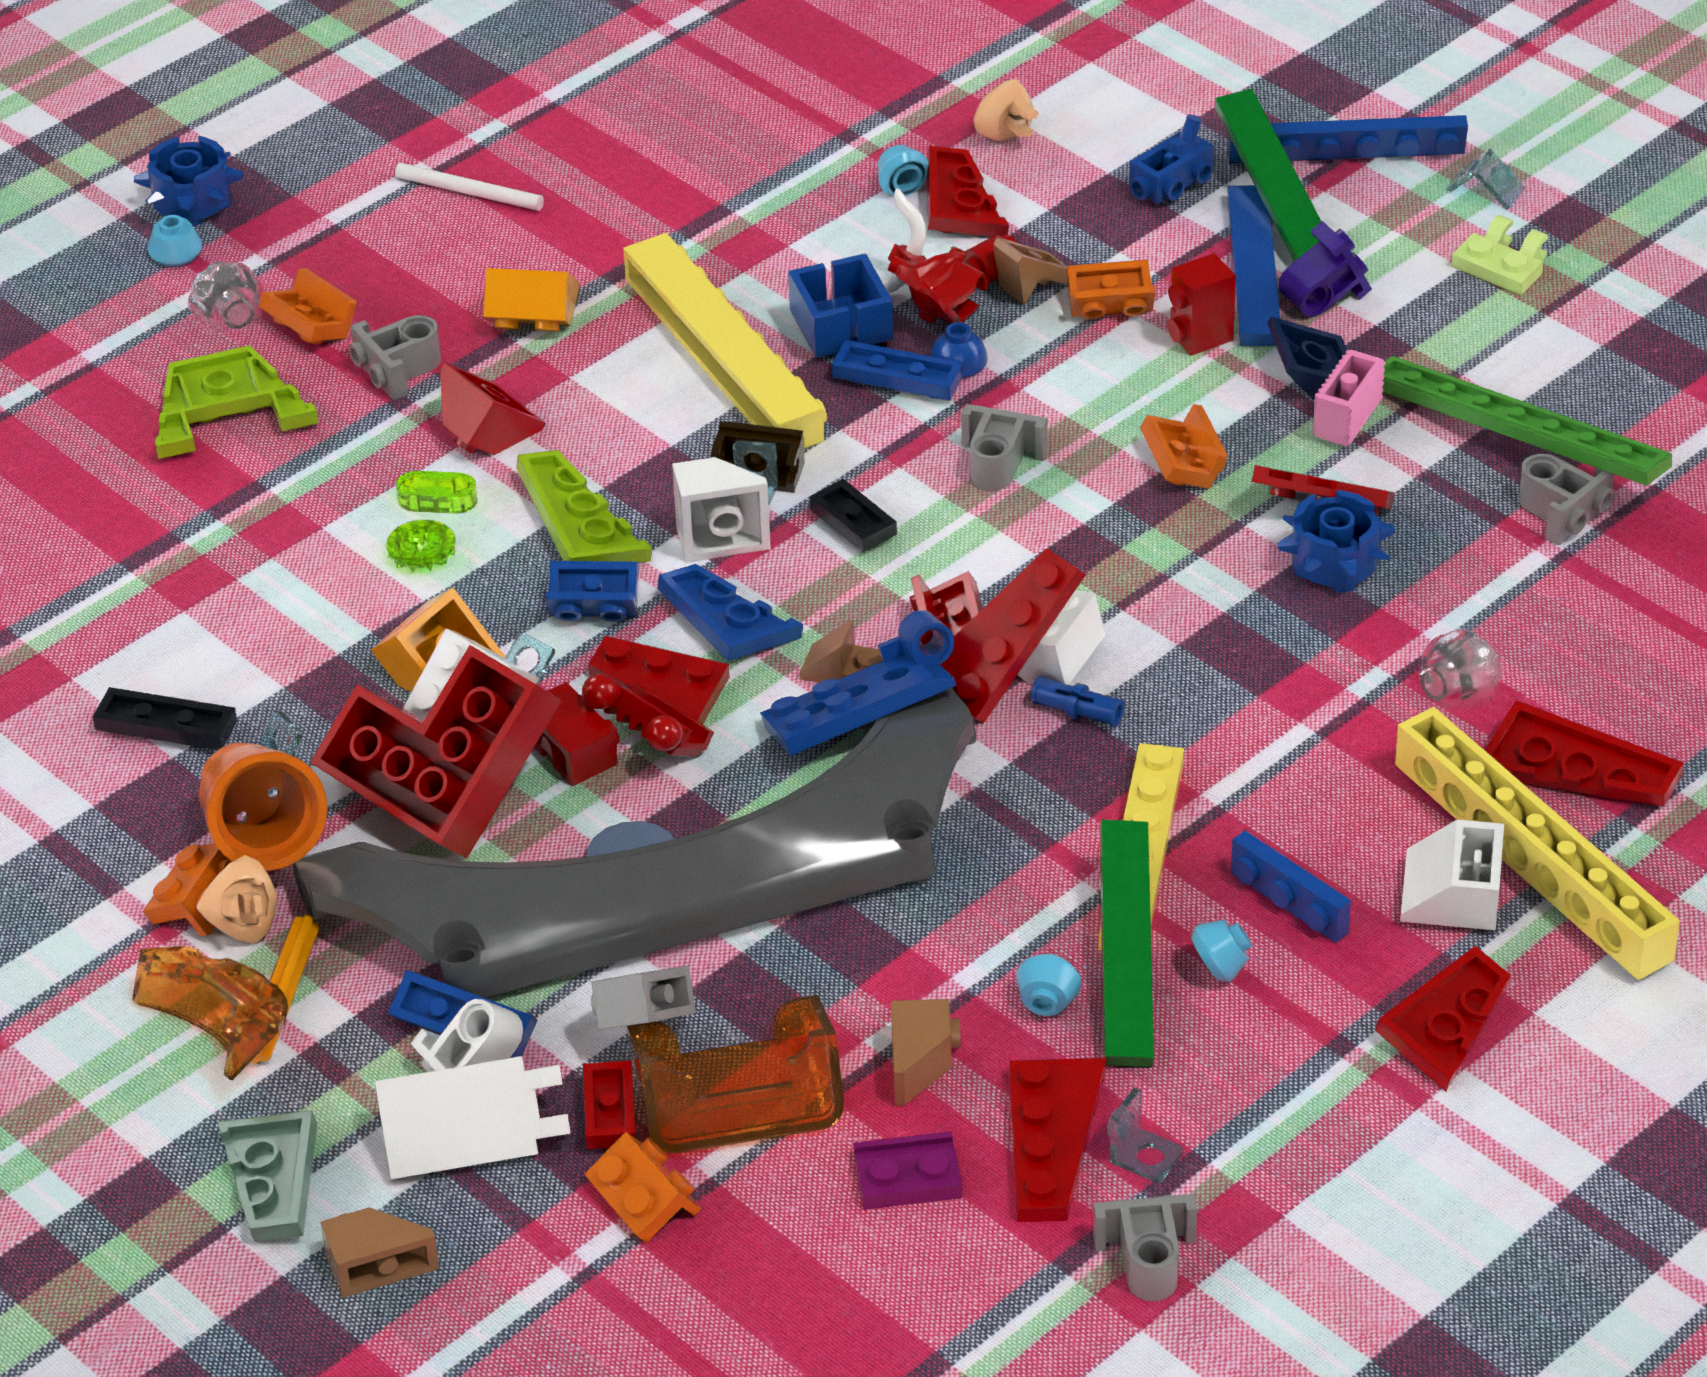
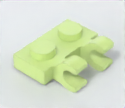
M1498 215L1491 222L1484 237L1473 233L1452 254L1451 267L1521 296L1543 273V260L1547 256V251L1541 249V246L1548 239V235L1535 229L1531 230L1526 236L1521 249L1517 251L1508 247L1512 242V236L1506 234L1507 230L1513 225V220Z

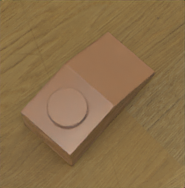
M949 999L891 1001L895 1106H905L952 1068L951 1048L961 1047L960 1018L950 1019Z
M370 1207L321 1221L325 1254L342 1298L439 1269L436 1239L431 1228Z

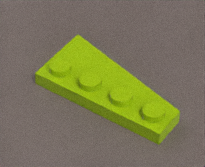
M559 450L519 454L517 456L516 469L563 561H620L638 563L651 561L652 547L645 539L638 541L632 535L633 527L623 517L617 519L608 510L609 502L600 493L595 494L586 487L587 479Z

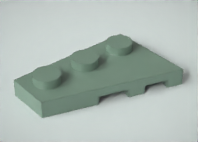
M308 1110L217 1122L254 1242L303 1236L317 1121L313 1111Z

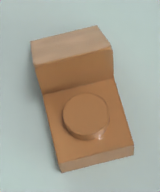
M996 238L993 247L999 285L1018 302L1026 304L1038 282L1047 285L1050 280L1066 285L1067 266L1050 252L1006 239Z
M850 620L812 644L800 671V680L816 683L827 679L838 680L882 661L879 649L855 645L854 620Z

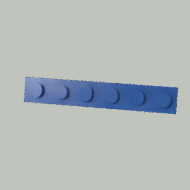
M1466 115L1271 123L1290 161L1465 154L1468 132ZM1229 136V163H1243Z

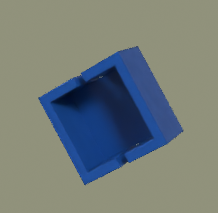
M866 253L831 261L832 299L827 300L826 267L823 263L788 271L790 311L815 358L838 353L845 340L871 345L894 340L893 300Z

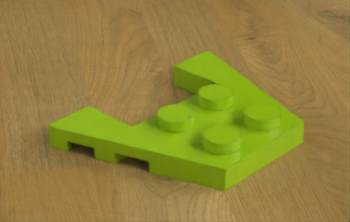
M250 345L169 363L163 394L164 407L159 417L160 430L159 436H156L155 445L158 459L196 451L194 437L189 426L191 423H207L218 417L236 413L247 414L254 412L258 408L272 406L281 430L287 431L318 424L317 409L311 402L306 404L300 398L299 391L292 384L286 385L278 378V371Z

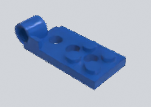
M918 610L908 614L899 625L898 636L877 645L882 658L881 662L838 680L827 679L813 686L812 691L798 697L788 696L775 701L770 709L760 712L765 729L792 756L956 686L954 677L940 665L950 657L954 649V636L951 630L928 611ZM933 630L932 639L927 644L919 646L921 636L927 631Z

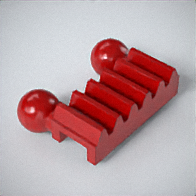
M597 673L588 677L582 686V697L588 706L598 710L603 709V712L606 714H616L618 722L629 723V729L642 731L641 737L647 739L648 743L658 751H667V754L673 756L698 757L703 750H707L714 731L639 683L633 682L630 689L614 681L610 676Z

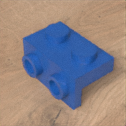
M550 561L549 591L546 592L545 596L549 616H556L564 621H576L581 619L582 616L600 617L603 620L613 622L622 621L626 617H637L638 562Z

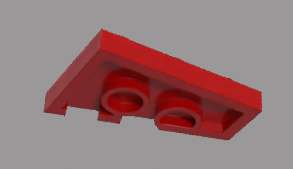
M929 145L927 160L929 162L927 175L928 230L989 237L1008 234L1009 224L1006 218L1000 217L996 211L997 202L994 196L988 195L984 189V178L970 152L966 149Z
M1258 465L1254 466L1251 481L1271 486L1269 493L1271 495L1295 499L1296 491L1316 494L1315 500L1322 497H1336L1337 490L1359 494L1375 505L1374 513L1376 515H1379L1380 507L1392 509L1395 492Z
M609 636L604 637L588 664L589 677L597 673L606 674L630 689L633 682L639 683L701 724H704L730 678L729 664Z
M1475 945L1380 1017L1375 1031L1447 1092L1506 990L1511 975Z

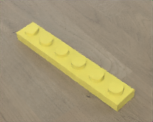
M1139 743L1123 820L1148 822L1150 916L1152 926L1184 764V748ZM1101 928L1099 933L1098 950H1102Z

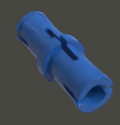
M1038 676L1031 690V701H1033V704H1040L1064 711L1069 718L1076 720L1082 716L1117 727L1124 713L1125 703L1123 699L1089 691V687L1081 683H1076L1072 686L1047 679L1045 676Z

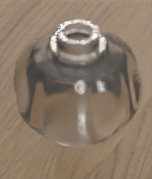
M224 261L214 262L194 277L191 285L192 290L188 298V307L192 316L198 320L203 329L214 333L230 332L213 317V308L226 325L233 329L252 325L259 319L262 312L258 306L262 292H265L260 280L255 277L254 272L245 264L239 262L227 263Z
M1464 629L1454 630L1434 638L1426 646L1420 666V680L1424 692L1432 701L1438 703L1440 707L1450 711L1478 710L1492 702L1496 696L1502 668L1498 654L1489 642L1483 640L1472 631ZM1461 691L1459 699H1445Z

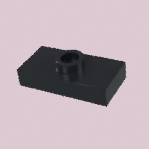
M844 479L809 496L810 510L863 553L897 535V521Z

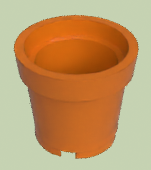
M242 742L232 743L220 748L206 761L201 772L202 777L198 790L199 802L204 811L207 828L214 843L229 860L233 862L246 855L258 860L266 871H271L297 862L315 846L325 827L327 798L319 777L306 763L283 751L269 749L259 744H243ZM277 788V794L270 797L268 795L269 790ZM240 812H246V818L238 821L237 815Z

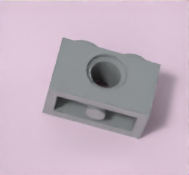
M689 965L591 981L593 991L591 1007L594 1015L597 1017L598 1030L650 1023L696 1013Z

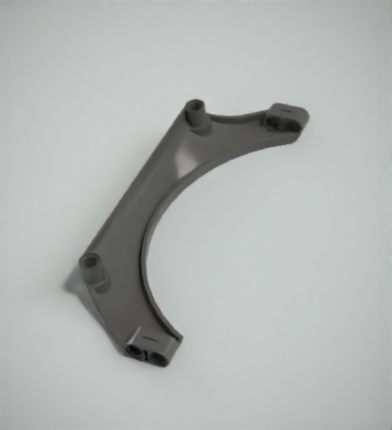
M952 688L877 719L861 742L837 764L784 798L750 814L713 828L635 849L550 861L474 862L424 857L393 851L366 842H356L304 856L292 864L300 896L314 920L338 915L374 926L403 943L426 962L440 963L443 983L487 998L906 882L921 881L929 878L936 870L931 829L935 828L938 824L944 796L957 761L967 745L976 742L975 725L966 704Z

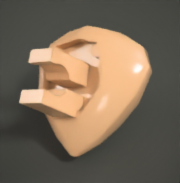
M1017 79L1007 80L994 87L984 96L974 114V127L984 137L998 142H1005L1016 137H1027L1032 135L1033 130L1029 128L1032 119L1038 117L1039 112L1033 108L1031 98L1025 87Z
M244 855L229 863L213 879L203 892L196 907L208 922L223 933L238 941L255 944L269 932L276 911L277 895L270 876L261 863L254 858Z

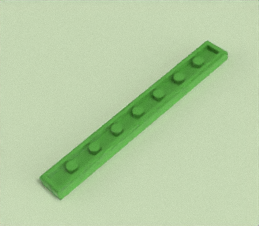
M1391 356L1384 361L1386 363L1383 373L1385 376L1383 379L1384 385L1382 386L1384 393L1646 486L1672 467V453L1395 356Z

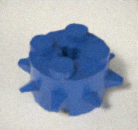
M198 136L199 142L180 143L179 137H175L158 144L150 151V161L147 170L135 175L134 183L151 189V195L145 201L146 203L153 202L154 209L162 216L177 215L187 219L195 227L202 222V219L214 215L231 205L230 184L243 179V172L227 166L226 160L231 153H224V148L216 141Z
M1337 490L1336 497L1317 498V500H1315L1316 494L1310 495L1298 504L1293 516H1283L1282 519L1293 527V533L1279 541L1277 548L1279 551L1292 554V569L1296 576L1306 578L1313 583L1329 586L1335 592L1353 591L1356 588V583L1364 581L1374 573L1379 559H1390L1391 556L1379 547L1382 540L1395 533V527L1392 524L1381 522V519L1374 513L1375 505L1359 494Z

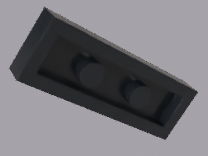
M109 687L93 715L95 730L219 750L225 746L237 722L235 707Z

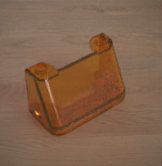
M819 996L795 998L784 1002L777 1009L773 1019L775 1039L680 1054L676 1034L669 1025L662 1022H650L627 1026L631 1057L651 1140L666 1153H682L823 1130L839 1121L844 1111V1096L837 1037Z

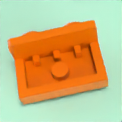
M1148 259L1067 266L1066 275L1072 317L1083 316L1086 319H1097L1105 314L1123 313L1128 316H1136L1146 311H1153L1155 286L1151 284Z
M299 268L293 289L262 292L258 307L272 315L276 323L288 326L299 333V337L303 341L321 344L323 340L344 339L348 337L356 301L309 269Z
M1193 404L1183 422L1147 415L1140 429L1165 480L1179 486L1186 484L1210 489L1218 473L1225 466L1227 452L1203 406Z
M215 843L202 846L194 844L186 847L176 856V864L167 877L154 887V895L144 908L143 913L153 925L186 918L200 936L210 935L215 926L207 921L197 910L196 906L205 889L232 861L218 849Z
M625 1132L584 1175L635 1235L648 1243L681 1208H684L694 1216L702 1208L690 1196L696 1190L690 1181L675 1168L670 1172L663 1165L669 1158L658 1145L649 1138L641 1143Z

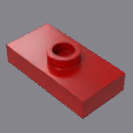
M632 1060L583 1064L587 1150L610 1148L625 1132L636 1138Z

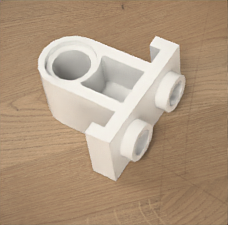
M474 999L467 1002L459 1010L441 1035L421 1029L411 1042V1045L424 1058L421 1065L427 1072L508 1059L522 1040L523 1025L516 1013L484 999Z

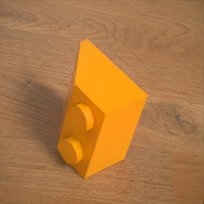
M486 268L483 317L490 322H494V328L519 330V323L535 324V330L559 332L560 325L571 326L580 282L570 273L564 271Z
M453 587L428 600L371 649L394 682L410 692L413 691L446 628L474 640L503 658H507Z

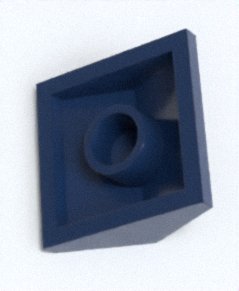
M1270 317L1267 324L1286 373L1312 399H1315L1318 389L1322 388V384H1325V379H1328L1329 374H1332L1335 365L1339 364V360H1342V355H1345V351H1347L1342 336Z

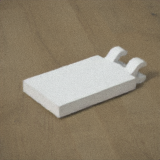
M519 1056L374 1081L390 1180L538 1154L536 1139L571 1133L568 1114L540 1118L535 1089L562 1085L560 1065L525 1071L523 1058Z

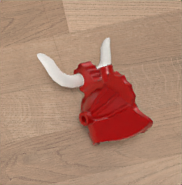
M896 189L894 198L898 209L910 224L911 238L907 246L894 244L888 257L890 261L888 271L892 272L893 275L881 281L888 293L897 291L905 283L909 285L913 302L921 311L919 317L923 320L934 323L936 317H939L949 324L963 323L979 307L978 304L968 298L975 291L976 287L986 291L988 288V278L982 271L963 262L966 252L957 247H951L949 253L935 255L929 259L921 255L926 242V225L922 214L905 197L900 189Z

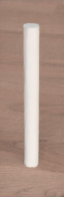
M401 162L397 164L395 169L396 178L540 211L544 203V198L541 195Z

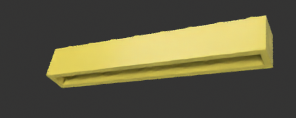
M663 233L623 248L626 281L750 424L802 430L804 448L824 441V423L827 421V413L823 403L819 399H814L806 390L802 379L799 376H794L789 371L782 357L778 353H773L766 345L761 333L755 332L748 325L742 312L732 307L727 301L724 292L720 288H715L708 280L703 268L697 267L691 261L682 245L678 246L667 233Z

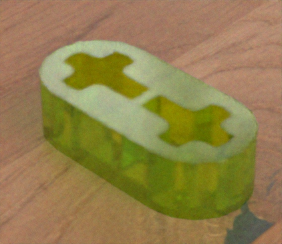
M410 471L401 475L396 481L398 504L407 511L465 513L473 509L478 502L476 481L472 476L465 473Z

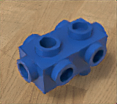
M1188 114L1182 131L1129 161V188L1135 198L1138 200L1148 198L1156 204L1167 198L1174 201L1183 194L1185 187L1195 181L1199 184L1208 181L1213 173L1214 145L1197 136L1202 122L1200 117Z

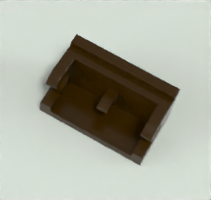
M720 421L711 457H716L765 477L768 490L794 493L805 464L803 431Z

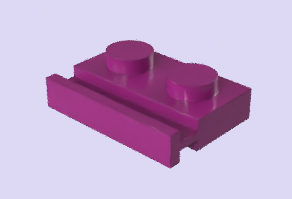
M952 1131L853 1143L854 1160L857 1167L863 1210L962 1198V1182L956 1151L953 1146Z

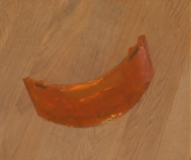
M185 946L140 949L132 1000L137 1005L183 1019L214 1037L227 1052L224 1076L229 1080H234L283 1028L288 1010L287 998L276 984H273L263 974L253 968L229 958H208L203 956L198 949Z

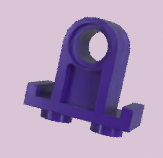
M1323 221L1310 231L1312 236L1319 242L1282 273L1278 284L1279 291L1307 317L1319 316L1349 291L1361 299L1372 290L1364 275L1368 272V268L1354 252H1351L1355 248L1352 240L1340 228L1334 232Z

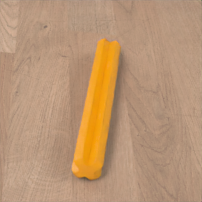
M306 914L304 917L296 916L289 928L244 1046V1054L250 1057L249 1060L252 1063L258 1064L259 1061L268 1062L274 1052L319 932V924L313 921L314 919L311 915Z

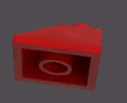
M446 362L441 366L443 425L456 435L453 441L464 450L475 454L477 449L496 455L542 431L546 425L542 419L497 383Z

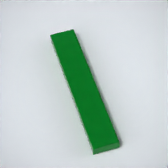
M1253 89L1215 98V109L1295 262L1319 242L1312 236L1310 231L1322 221Z
M1101 819L1100 880L1103 1056L1107 1058L1106 1065L1152 1067L1154 1061L1148 822Z

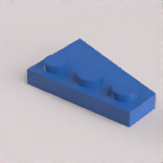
M697 564L659 575L657 589L727 661L802 638L804 624L792 617L786 620V622L772 614V606L761 600L752 603L736 594L737 587Z

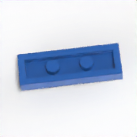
M850 340L843 342L831 364L833 378L949 401L952 399L963 377V362Z
M1246 830L1232 839L1231 873L1242 883L1250 885L1271 899L1275 905L1286 909L1304 921L1312 930L1322 933L1335 943L1349 934L1351 900Z
M406 970L387 1013L396 1020L441 1035L467 1002L474 999H484L516 1013L522 1021V1040L510 1058L523 1055L538 1021L528 1013Z

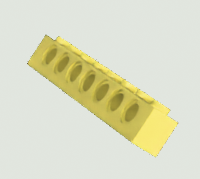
M1432 707L1398 724L1395 765L1455 819L1504 824L1502 860L1639 981L1675 961L1680 920L1439 710Z

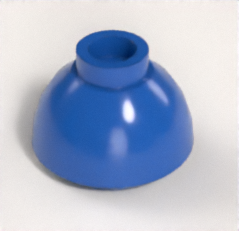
M962 322L948 325L946 331L935 340L930 353L932 357L963 362L962 378L980 372L988 361L983 341L977 334L971 331L969 325Z

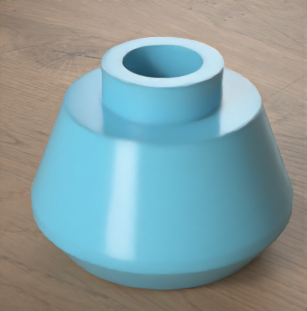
M895 145L888 148L882 153L877 164L879 185L886 194L894 196L896 189H900L905 196L916 192L922 187L928 175L929 162L921 152L906 145Z
M168 215L154 225L147 248L150 257L159 264L168 267H179L192 262L201 252L203 244L200 236L187 219L177 215Z
M1225 919L1195 926L1191 939L1201 959L1216 980L1231 982L1249 960L1246 950L1252 947V943L1238 922L1230 926Z
M1039 954L1024 960L1017 970L1016 980L1022 1003L1037 1015L1052 1016L1061 1013L1078 996L1081 989V978L1077 970L1069 961L1054 954Z

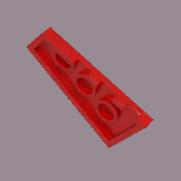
M1048 548L1034 559L954 636L953 652L945 662L940 664L954 677L956 686L952 687V689L966 704L971 715L982 723L987 720L1086 576L1082 571Z
M1517 700L1485 749L1490 756L1523 784L1662 807L1665 806L1684 772V762Z
M1107 1058L1009 1061L1017 1222L1068 1220L1080 1174L1083 1152L1085 1153L1089 1129L1092 1118L1096 1113L1101 1083L1103 1084L1106 1074Z

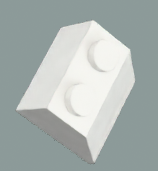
M716 457L672 464L676 529L685 562L771 549L768 484L765 477Z

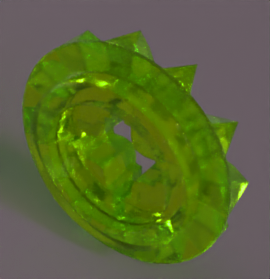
M434 520L410 521L400 525L389 535L386 543L388 558L394 559L397 568L409 566L412 573L418 568L424 567L431 572L434 564L446 565L448 557L455 555L456 539L454 532L441 522ZM427 541L428 546H424L422 550H417Z

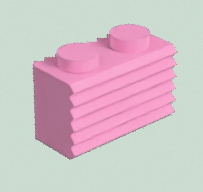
M1354 350L1345 351V355H1342V360H1339V364L1335 365L1332 374H1329L1328 379H1325V384H1322V388L1318 389V393L1315 394L1313 435L1315 437L1343 446H1348L1352 443L1383 398L1382 392L1384 389L1382 386L1384 385L1383 379L1385 377L1383 373L1385 371L1384 365L1386 364L1383 359Z

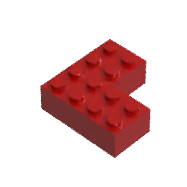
M469 645L423 723L357 684L310 763L437 844L467 859L562 700Z

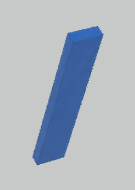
M1255 185L1228 186L1227 200L1233 271L1236 275L1235 294L1240 346H1276L1267 324L1270 317L1280 319L1271 216Z

